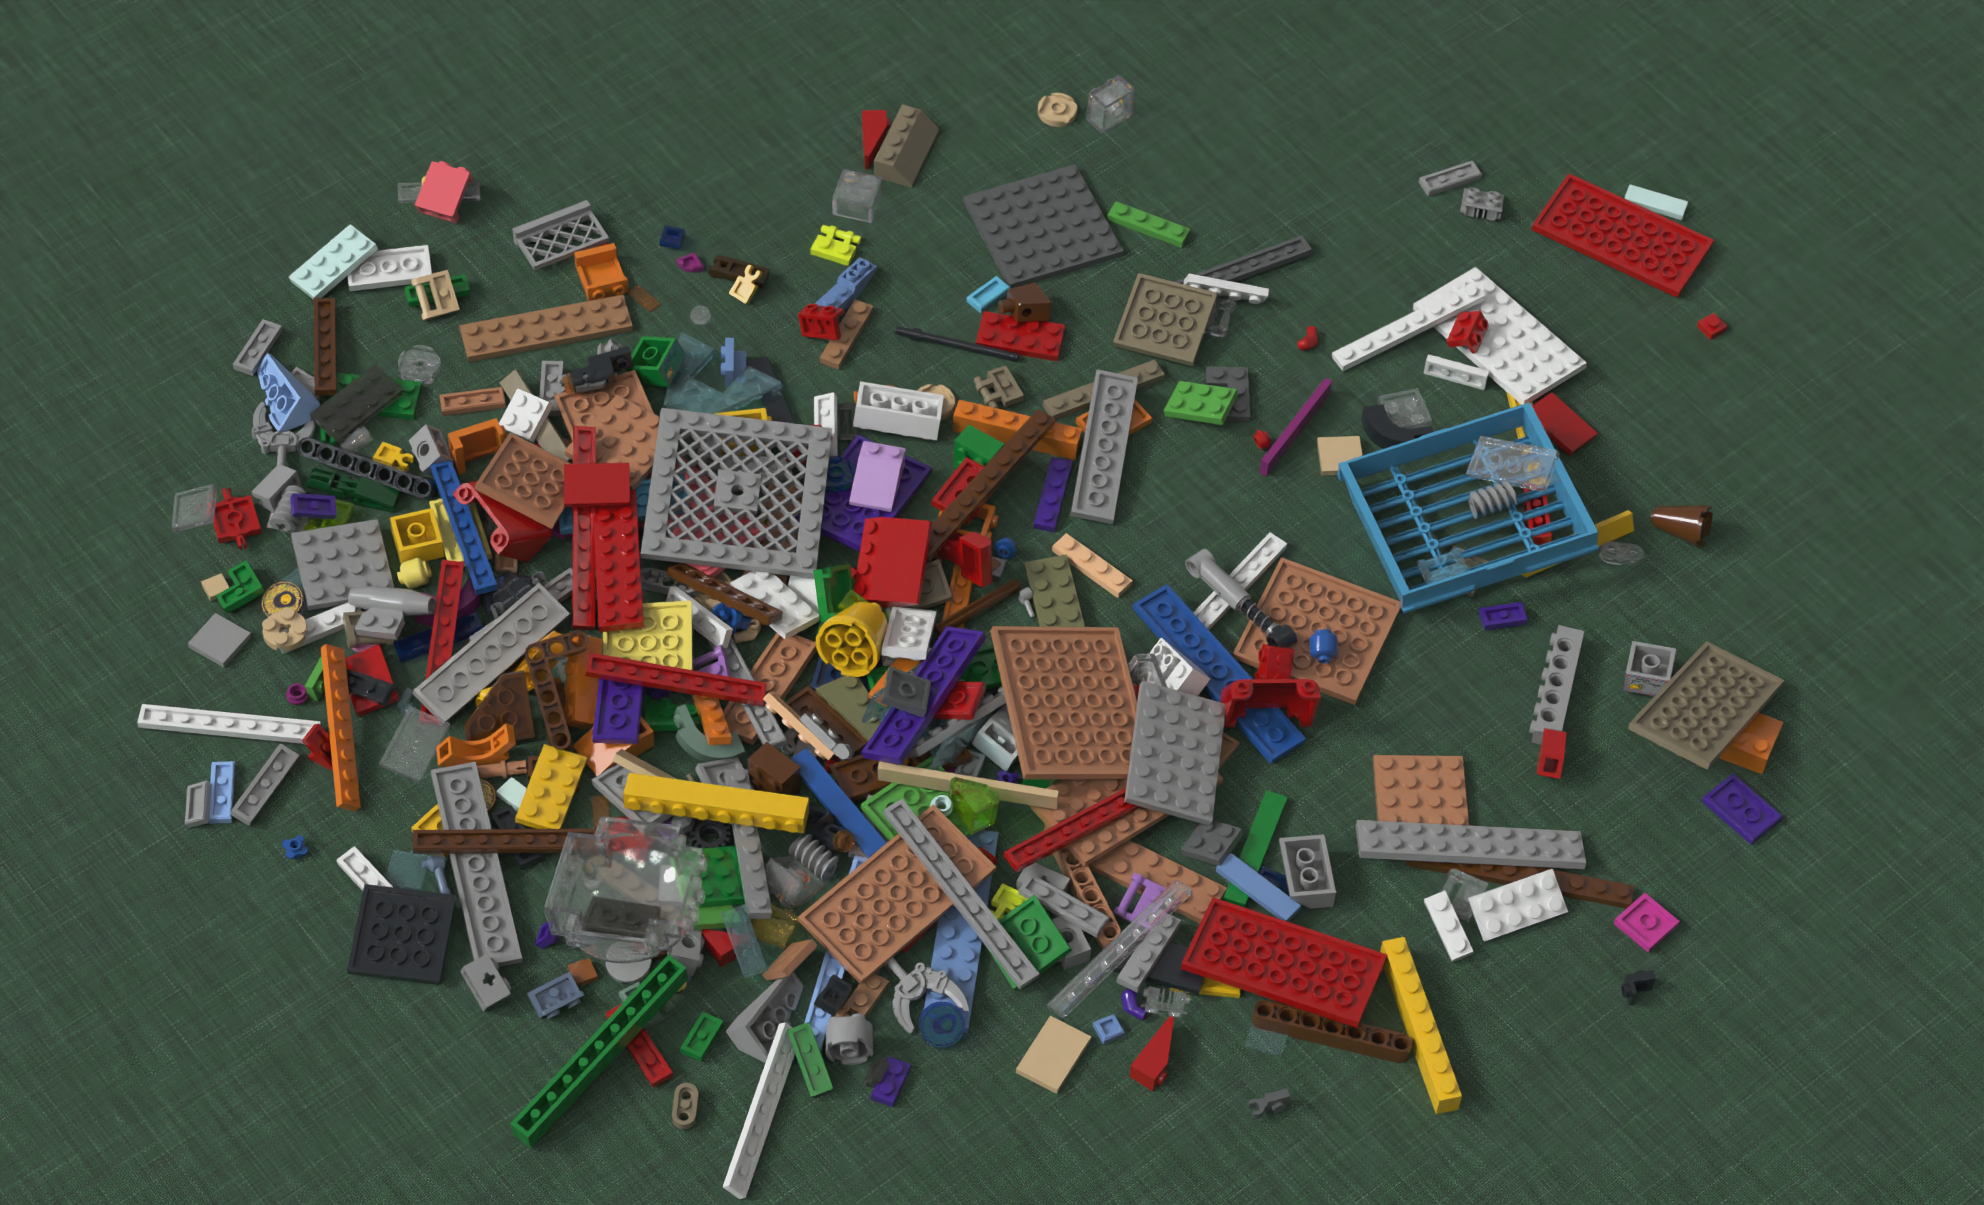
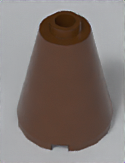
M1658 506L1656 510L1652 511L1651 522H1653L1655 528L1696 547L1703 548L1707 542L1703 541L1704 536H1709L1713 512H1709V510L1712 509V506Z

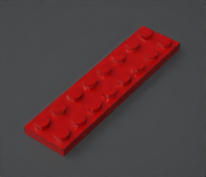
M630 490V505L596 506L595 515L593 516L600 633L644 628L636 490Z

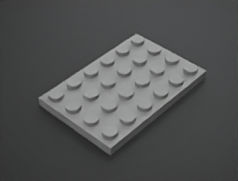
M1142 681L1139 686L1124 802L1209 826L1213 820L1225 719V704Z

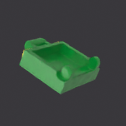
M850 564L813 570L820 623L826 622L839 612L855 604L852 601L855 579L851 576Z

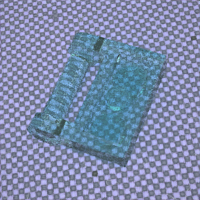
M1459 547L1452 549V552L1428 560L1421 559L1417 561L1418 568L1426 584L1470 571ZM1452 560L1456 562L1431 572L1428 569Z

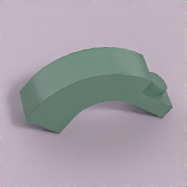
M686 704L677 707L673 718L678 728L681 727V730L677 731L675 737L688 754L703 762L743 757L745 750L737 732L731 733V744L709 745L706 735L696 728Z

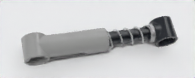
M1202 549L1185 561L1186 568L1193 577H1200L1235 611L1246 614L1247 619L1252 620L1254 626L1260 627V631L1266 635L1268 645L1289 648L1297 642L1294 630L1289 625L1273 623L1269 619L1270 616H1266L1262 609L1259 610L1256 607V603L1253 604L1251 602V595L1216 563L1210 551Z

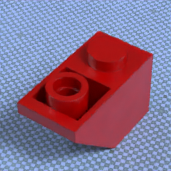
M1544 728L1536 766V773L1538 775L1560 779L1565 754L1566 732Z

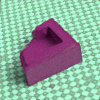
M695 252L676 259V264L684 271L692 273L704 271V266Z

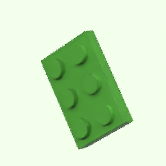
M1179 381L1164 409L1165 417L1223 425L1238 397L1237 389Z

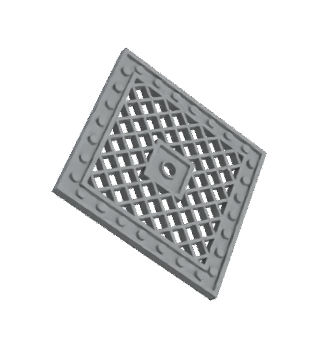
M661 408L640 558L814 578L813 570H816L832 428ZM689 436L695 440L690 445L684 441ZM713 439L716 445L710 448L705 442ZM732 441L738 446L734 450L727 446ZM679 444L683 448V450L677 453ZM753 444L759 448L754 453L748 448ZM700 446L705 452L698 456L693 450ZM776 446L781 452L774 456L770 450ZM720 449L726 453L721 458L715 454ZM798 449L802 455L795 458L791 452ZM743 451L748 457L741 461L736 455ZM688 454L693 460L685 463L682 457ZM763 454H765L769 458V460L764 463H762L758 459V457L762 456ZM786 456L790 463L784 466L779 460ZM708 457L714 461L709 466L703 462ZM731 459L736 465L729 469L725 462ZM807 459L805 468L801 463ZM677 462L680 468L675 471V464ZM751 462L757 466L752 471L746 467ZM698 464L702 470L695 474L691 468ZM774 464L779 470L772 474L768 468ZM720 467L722 470L718 469V476H716L713 470ZM794 467L800 471L795 476L789 472ZM684 472L690 476L686 481L679 477ZM761 472H763L764 475L767 477V478H765V479L762 480V481H761V475H762V474H759V473H761ZM784 474L788 481L782 484L777 478ZM705 475L712 479L707 484L701 480ZM805 477L804 486H803V485L799 482V480H801L802 478ZM674 480L678 484V486L672 489ZM772 482L777 488L770 492L765 486ZM696 483L700 488L693 492L688 486ZM716 485V491L714 494L710 489ZM794 485L798 491L791 494L787 488ZM735 489H739L743 492V494L734 495L732 491ZM683 490L688 496L681 500L676 494ZM761 491L765 496L759 499V492ZM703 493L709 497L705 502L698 498ZM780 493L786 497L781 502L775 498ZM803 495L801 505L797 499ZM672 499L676 504L670 507V501ZM693 500L697 507L690 510L686 504ZM770 500L774 507L767 510L763 504ZM714 503L713 510L715 512L712 513L708 507ZM792 503L796 509L789 513L785 506ZM681 508L685 515L678 518L674 512ZM758 508L762 512V515L755 518L754 515H757ZM703 511L707 517L700 521L696 515ZM780 511L784 517L777 520L773 514ZM801 513L799 523L794 517ZM722 514L729 518L724 523H721L718 519ZM669 516L673 522L667 526ZM746 516L751 522L744 526L739 520ZM691 519L695 525L688 529L684 522ZM768 519L772 525L765 528L761 522ZM712 521L717 527L709 531L705 525ZM788 521L794 526L789 531L782 526ZM734 524L739 530L732 534L727 528ZM679 527L683 533L676 537L671 531ZM754 527L760 531L755 536L749 532ZM700 529L705 535L697 539L693 533ZM777 529L782 535L775 539L770 533ZM720 532L727 537L721 542L715 537ZM798 532V540L796 541L792 536ZM744 535L748 541L741 544L737 538ZM765 537L770 543L763 547L758 541ZM787 539L792 546L785 550L780 543Z

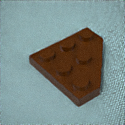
M524 670L501 674L464 724L466 741L485 739L506 723L514 726L515 741L535 737Z

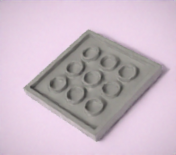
M378 519L291 533V540L308 610L338 606L349 602L348 596L351 588L369 586L394 588Z

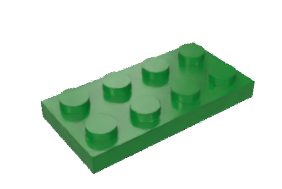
M337 373L336 395H332L329 408L332 411H336V408H341L343 413L414 420L422 384L419 381Z

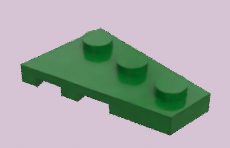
M644 695L645 721L653 731L681 730V727L678 728L673 718L677 707L681 705L672 704L671 700L663 699L662 701L652 700V696ZM685 703L696 728L699 731H703L696 706Z

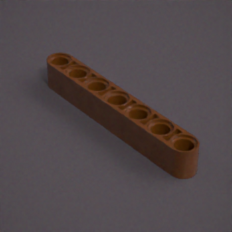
M1267 1000L1258 1001L1253 1009L1252 1023L1259 1030L1395 1063H1404L1410 1056L1412 1040L1403 1033L1359 1023L1358 1028L1296 1007ZM1328 1030L1335 1031L1336 1033H1330Z

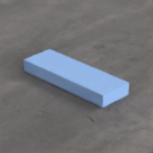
M235 761L212 762L210 783L212 785L209 824L232 823L233 816L230 815V812L233 808Z

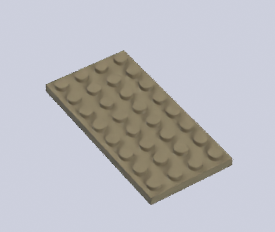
M1706 641L1630 722L1628 729L1708 770L1782 688L1784 680Z

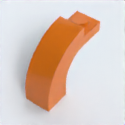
M506 723L491 736L477 741H465L449 736L436 747L438 766L450 767L476 762L477 766L501 763L502 760H507L509 758L508 750L516 744L514 726Z

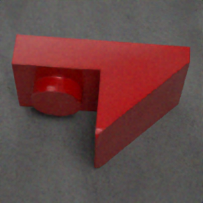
M314 724L301 740L311 751L307 758L333 771L330 735L320 724Z

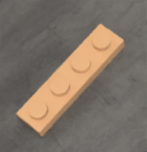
M1067 533L1052 546V551L1058 556L1067 554L1069 564L1115 597L1119 598L1132 586L1133 580Z
M774 691L769 692L763 698L767 703L765 706L772 713H778L783 718L782 722L788 728H794L799 732L798 737L804 743H810L816 748L814 752L820 758L830 760L836 756L800 721L801 717Z

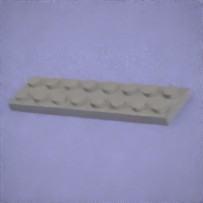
M1096 370L1070 516L1113 524L1138 381L1137 377Z
M538 583L415 688L412 694L444 725L478 696L481 690L486 689L501 674L523 657L528 645L539 642L568 618L570 613Z

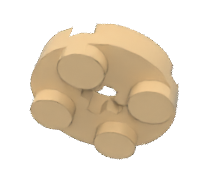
M284 608L282 611L275 612L262 623L264 641L272 649L277 650L279 648L284 649V651H291L300 647L306 640V634L308 633L306 620L302 615L294 612L292 608ZM289 628L288 633H285L284 631L280 633L281 629Z

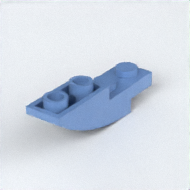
M858 258L838 277L837 284L815 304L818 306L842 308L843 312H845L866 287L877 266L867 260Z

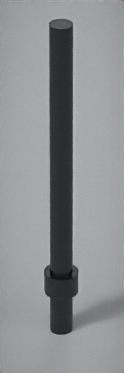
M897 326L895 334L910 337L914 341L924 340L1017 362L1018 353L926 333L918 328L909 329Z

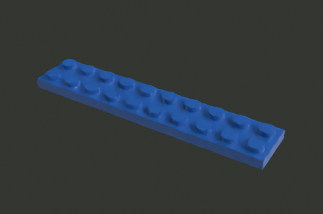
M1168 584L1133 604L1132 609L1159 639L1161 637L1210 678L1203 689L1214 701L1220 702L1221 691L1225 686L1236 680L1252 679ZM1245 708V717H1239L1236 720V726L1270 764L1303 745L1306 741L1302 733L1279 708Z

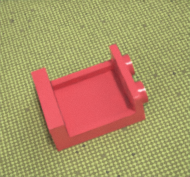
M432 161L415 203L418 212L457 224L460 217L457 213L468 183L473 182L470 171L463 167H458V169L451 167L450 164L439 161V163Z

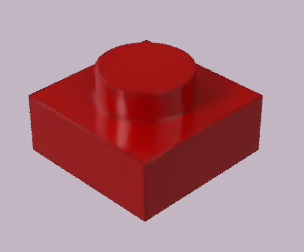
M1715 313L1698 321L1697 327L1710 340L1727 329V325Z

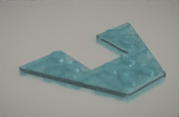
M681 332L678 342L687 355L670 386L667 388L664 408L710 414L725 412L732 408L736 410L749 404L754 399L762 398V394L776 388L782 389V382L748 365L730 386L721 393L694 379L716 354L715 348Z

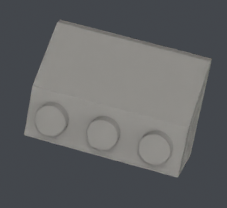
M1325 835L1279 838L1290 899L1310 909L1333 907L1336 890Z

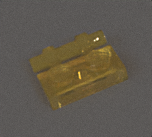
M770 902L772 915L781 919L777 920L772 917L770 919H747L743 926V933L785 949L794 933V926L789 923L798 925L799 915L794 914V911L790 909L783 910L778 908L774 903Z

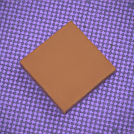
M813 939L791 943L763 972L762 976L766 980L789 977L815 950L817 944Z

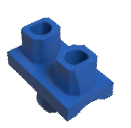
M724 603L717 604L712 611L715 616L733 629V634H735L737 629L746 631L751 622L749 616L743 615L742 612L734 608L727 607Z

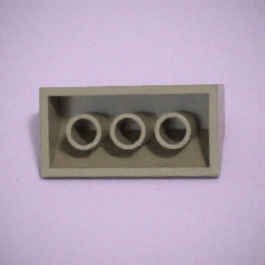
M902 104L874 160V176L876 178L880 177L883 180L912 188L939 133V128L922 110Z

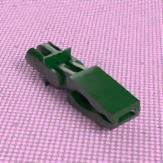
M313 467L306 484L307 488L328 493V496L352 498L354 505L390 513L394 512L401 495L400 490L380 484L369 478L361 476L358 481L352 480L348 475L337 473V469L332 473Z

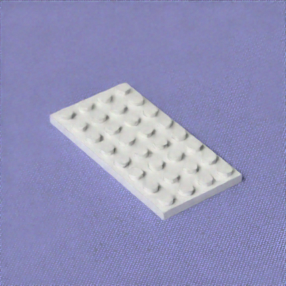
M1476 267L1413 304V310L1416 311L1474 282L1485 295V301L1463 312L1481 310L1488 321L1489 327L1477 353L1472 354L1468 346L1456 348L1479 368L1489 371L1488 376L1521 405L1532 402L1586 369L1587 362ZM1459 314L1433 327L1447 339Z

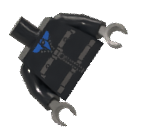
M510 571L504 572L499 577L493 574L498 590L485 593L483 602L486 614L492 615L497 619L538 583L547 582L548 580L544 573L538 571L530 577L513 574Z

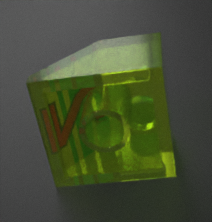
M958 777L952 778L948 797L953 803L954 810L971 835L994 824L999 804V797L996 792L991 791L987 784Z

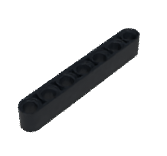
M305 437L299 440L297 444L298 452L304 457L360 477L369 478L419 498H432L438 493L436 483L432 478L315 437ZM309 442L313 444V450L311 452H309L307 448ZM329 448L332 451V457L330 459L327 457V451ZM348 455L351 457L352 460L349 466L346 464V458ZM367 462H369L371 465V470L369 473H367V471L365 470V465ZM387 469L390 471V478L388 480L384 475ZM406 476H408L410 480V484L407 487L404 484V478ZM425 483L429 485V491L427 494L423 490V486Z

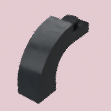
M1384 404L1363 406L1361 421L1364 431L1369 439L1382 449L1434 432L1433 427L1405 429L1396 426L1387 417Z

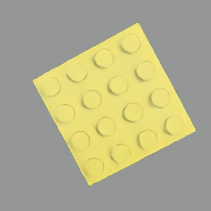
M692 601L643 603L644 628L603 632V655L693 670Z

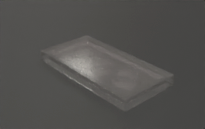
M1480 436L1466 474L1468 477L1497 483L1508 481L1512 486L1546 492L1560 453L1557 450Z

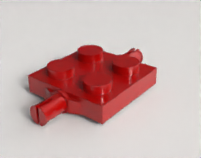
M224 488L222 493L225 500L208 505L218 543L237 540L239 550H243L242 544L245 550L248 547L245 538L261 534L251 495L241 498L233 497L231 488H227V492Z

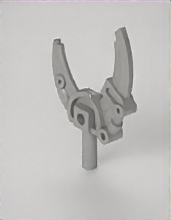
M261 402L253 416L252 438L258 439L262 453L277 452V465L286 466V453L296 452L297 444L302 438L313 437L316 429L315 417L313 416L310 422L306 423L296 434L290 431H276L273 433L271 425L265 420L266 404Z
M893 957L886 963L901 980L895 986L893 1011L895 1017L898 1018L899 1024L909 1034H913L915 1029L910 1016V1001L920 998L927 988L941 995L945 993L956 1003L958 1008H963V1012H970L963 992L949 979L948 974L944 970L937 972L933 968L926 967L923 963H917L915 970L907 974Z

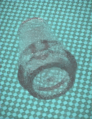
M363 426L362 428H357L340 446L357 451L369 446L373 438Z

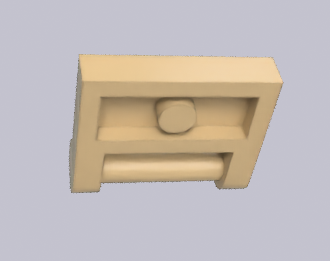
M448 270L411 280L412 286L416 288L423 313L421 316L423 321L460 310ZM425 283L430 285L436 310L431 311L423 286Z

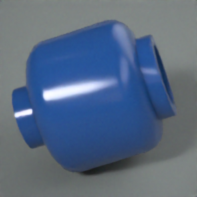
M1317 630L1310 637V655L1318 660L1319 663H1330L1331 659L1338 655V638L1331 630Z

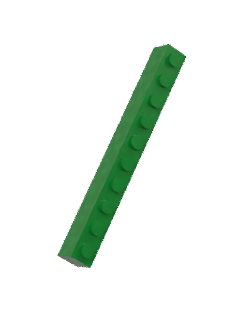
M668 954L510 1123L513 1136L531 1149L688 980L687 968Z

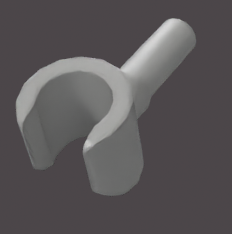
M1027 587L1020 591L1019 601L1025 605L1030 618H1034L1035 614L1029 601L1033 599V593Z

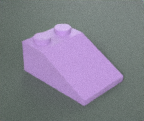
M863 441L849 505L892 512L905 466L906 448Z

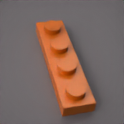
M693 695L692 698L708 744H731L732 736L719 699Z

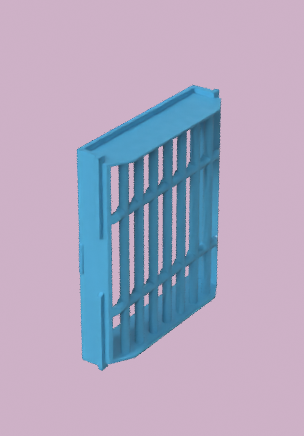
M1530 402L1338 463L1337 476L1340 482L1345 480L1352 503L1401 602L1403 613L1599 550L1597 545L1598 531ZM1518 427H1523L1525 437L1491 448L1485 447L1481 440ZM1472 442L1478 451L1407 475L1401 474L1398 468L1400 465ZM1525 445H1529L1532 451L1530 454L1499 464L1493 463L1490 456ZM1481 459L1486 467L1415 491L1409 490L1406 484ZM1536 460L1541 468L1508 480L1501 479L1498 474L1499 472ZM1390 469L1394 479L1363 489L1359 488L1356 479ZM1489 475L1494 483L1489 486L1493 488L1497 483L1502 486L1504 481H1508L1514 487L1541 477L1546 478L1549 483L1548 486L1517 495V504L1550 493H1554L1557 502L1523 513L1518 512L1514 503L1510 501V508L1508 509L1505 504H1502V509L1507 508L1511 517L1439 540L1434 539L1431 532L1473 519L1474 516L1471 510L1430 524L1425 522L1423 516L1467 502L1471 492L1424 507L1417 506L1415 499ZM1397 486L1402 493L1400 496L1369 506L1364 498ZM1402 503H1407L1410 509L1409 512L1378 522L1375 521L1372 514ZM1496 506L1494 507V512L1498 511ZM1560 509L1563 510L1566 518L1532 529L1526 528L1523 522ZM1415 519L1418 528L1384 538L1380 529ZM1515 524L1519 532L1446 557L1442 556L1439 548ZM1569 525L1575 533L1539 546L1535 545L1531 538ZM1420 535L1423 536L1426 542L1424 545L1393 555L1388 547ZM1520 541H1524L1527 550L1456 573L1450 572L1447 567L1449 564ZM1427 552H1431L1434 561L1400 571L1396 562ZM1439 568L1443 576L1408 588L1404 580Z

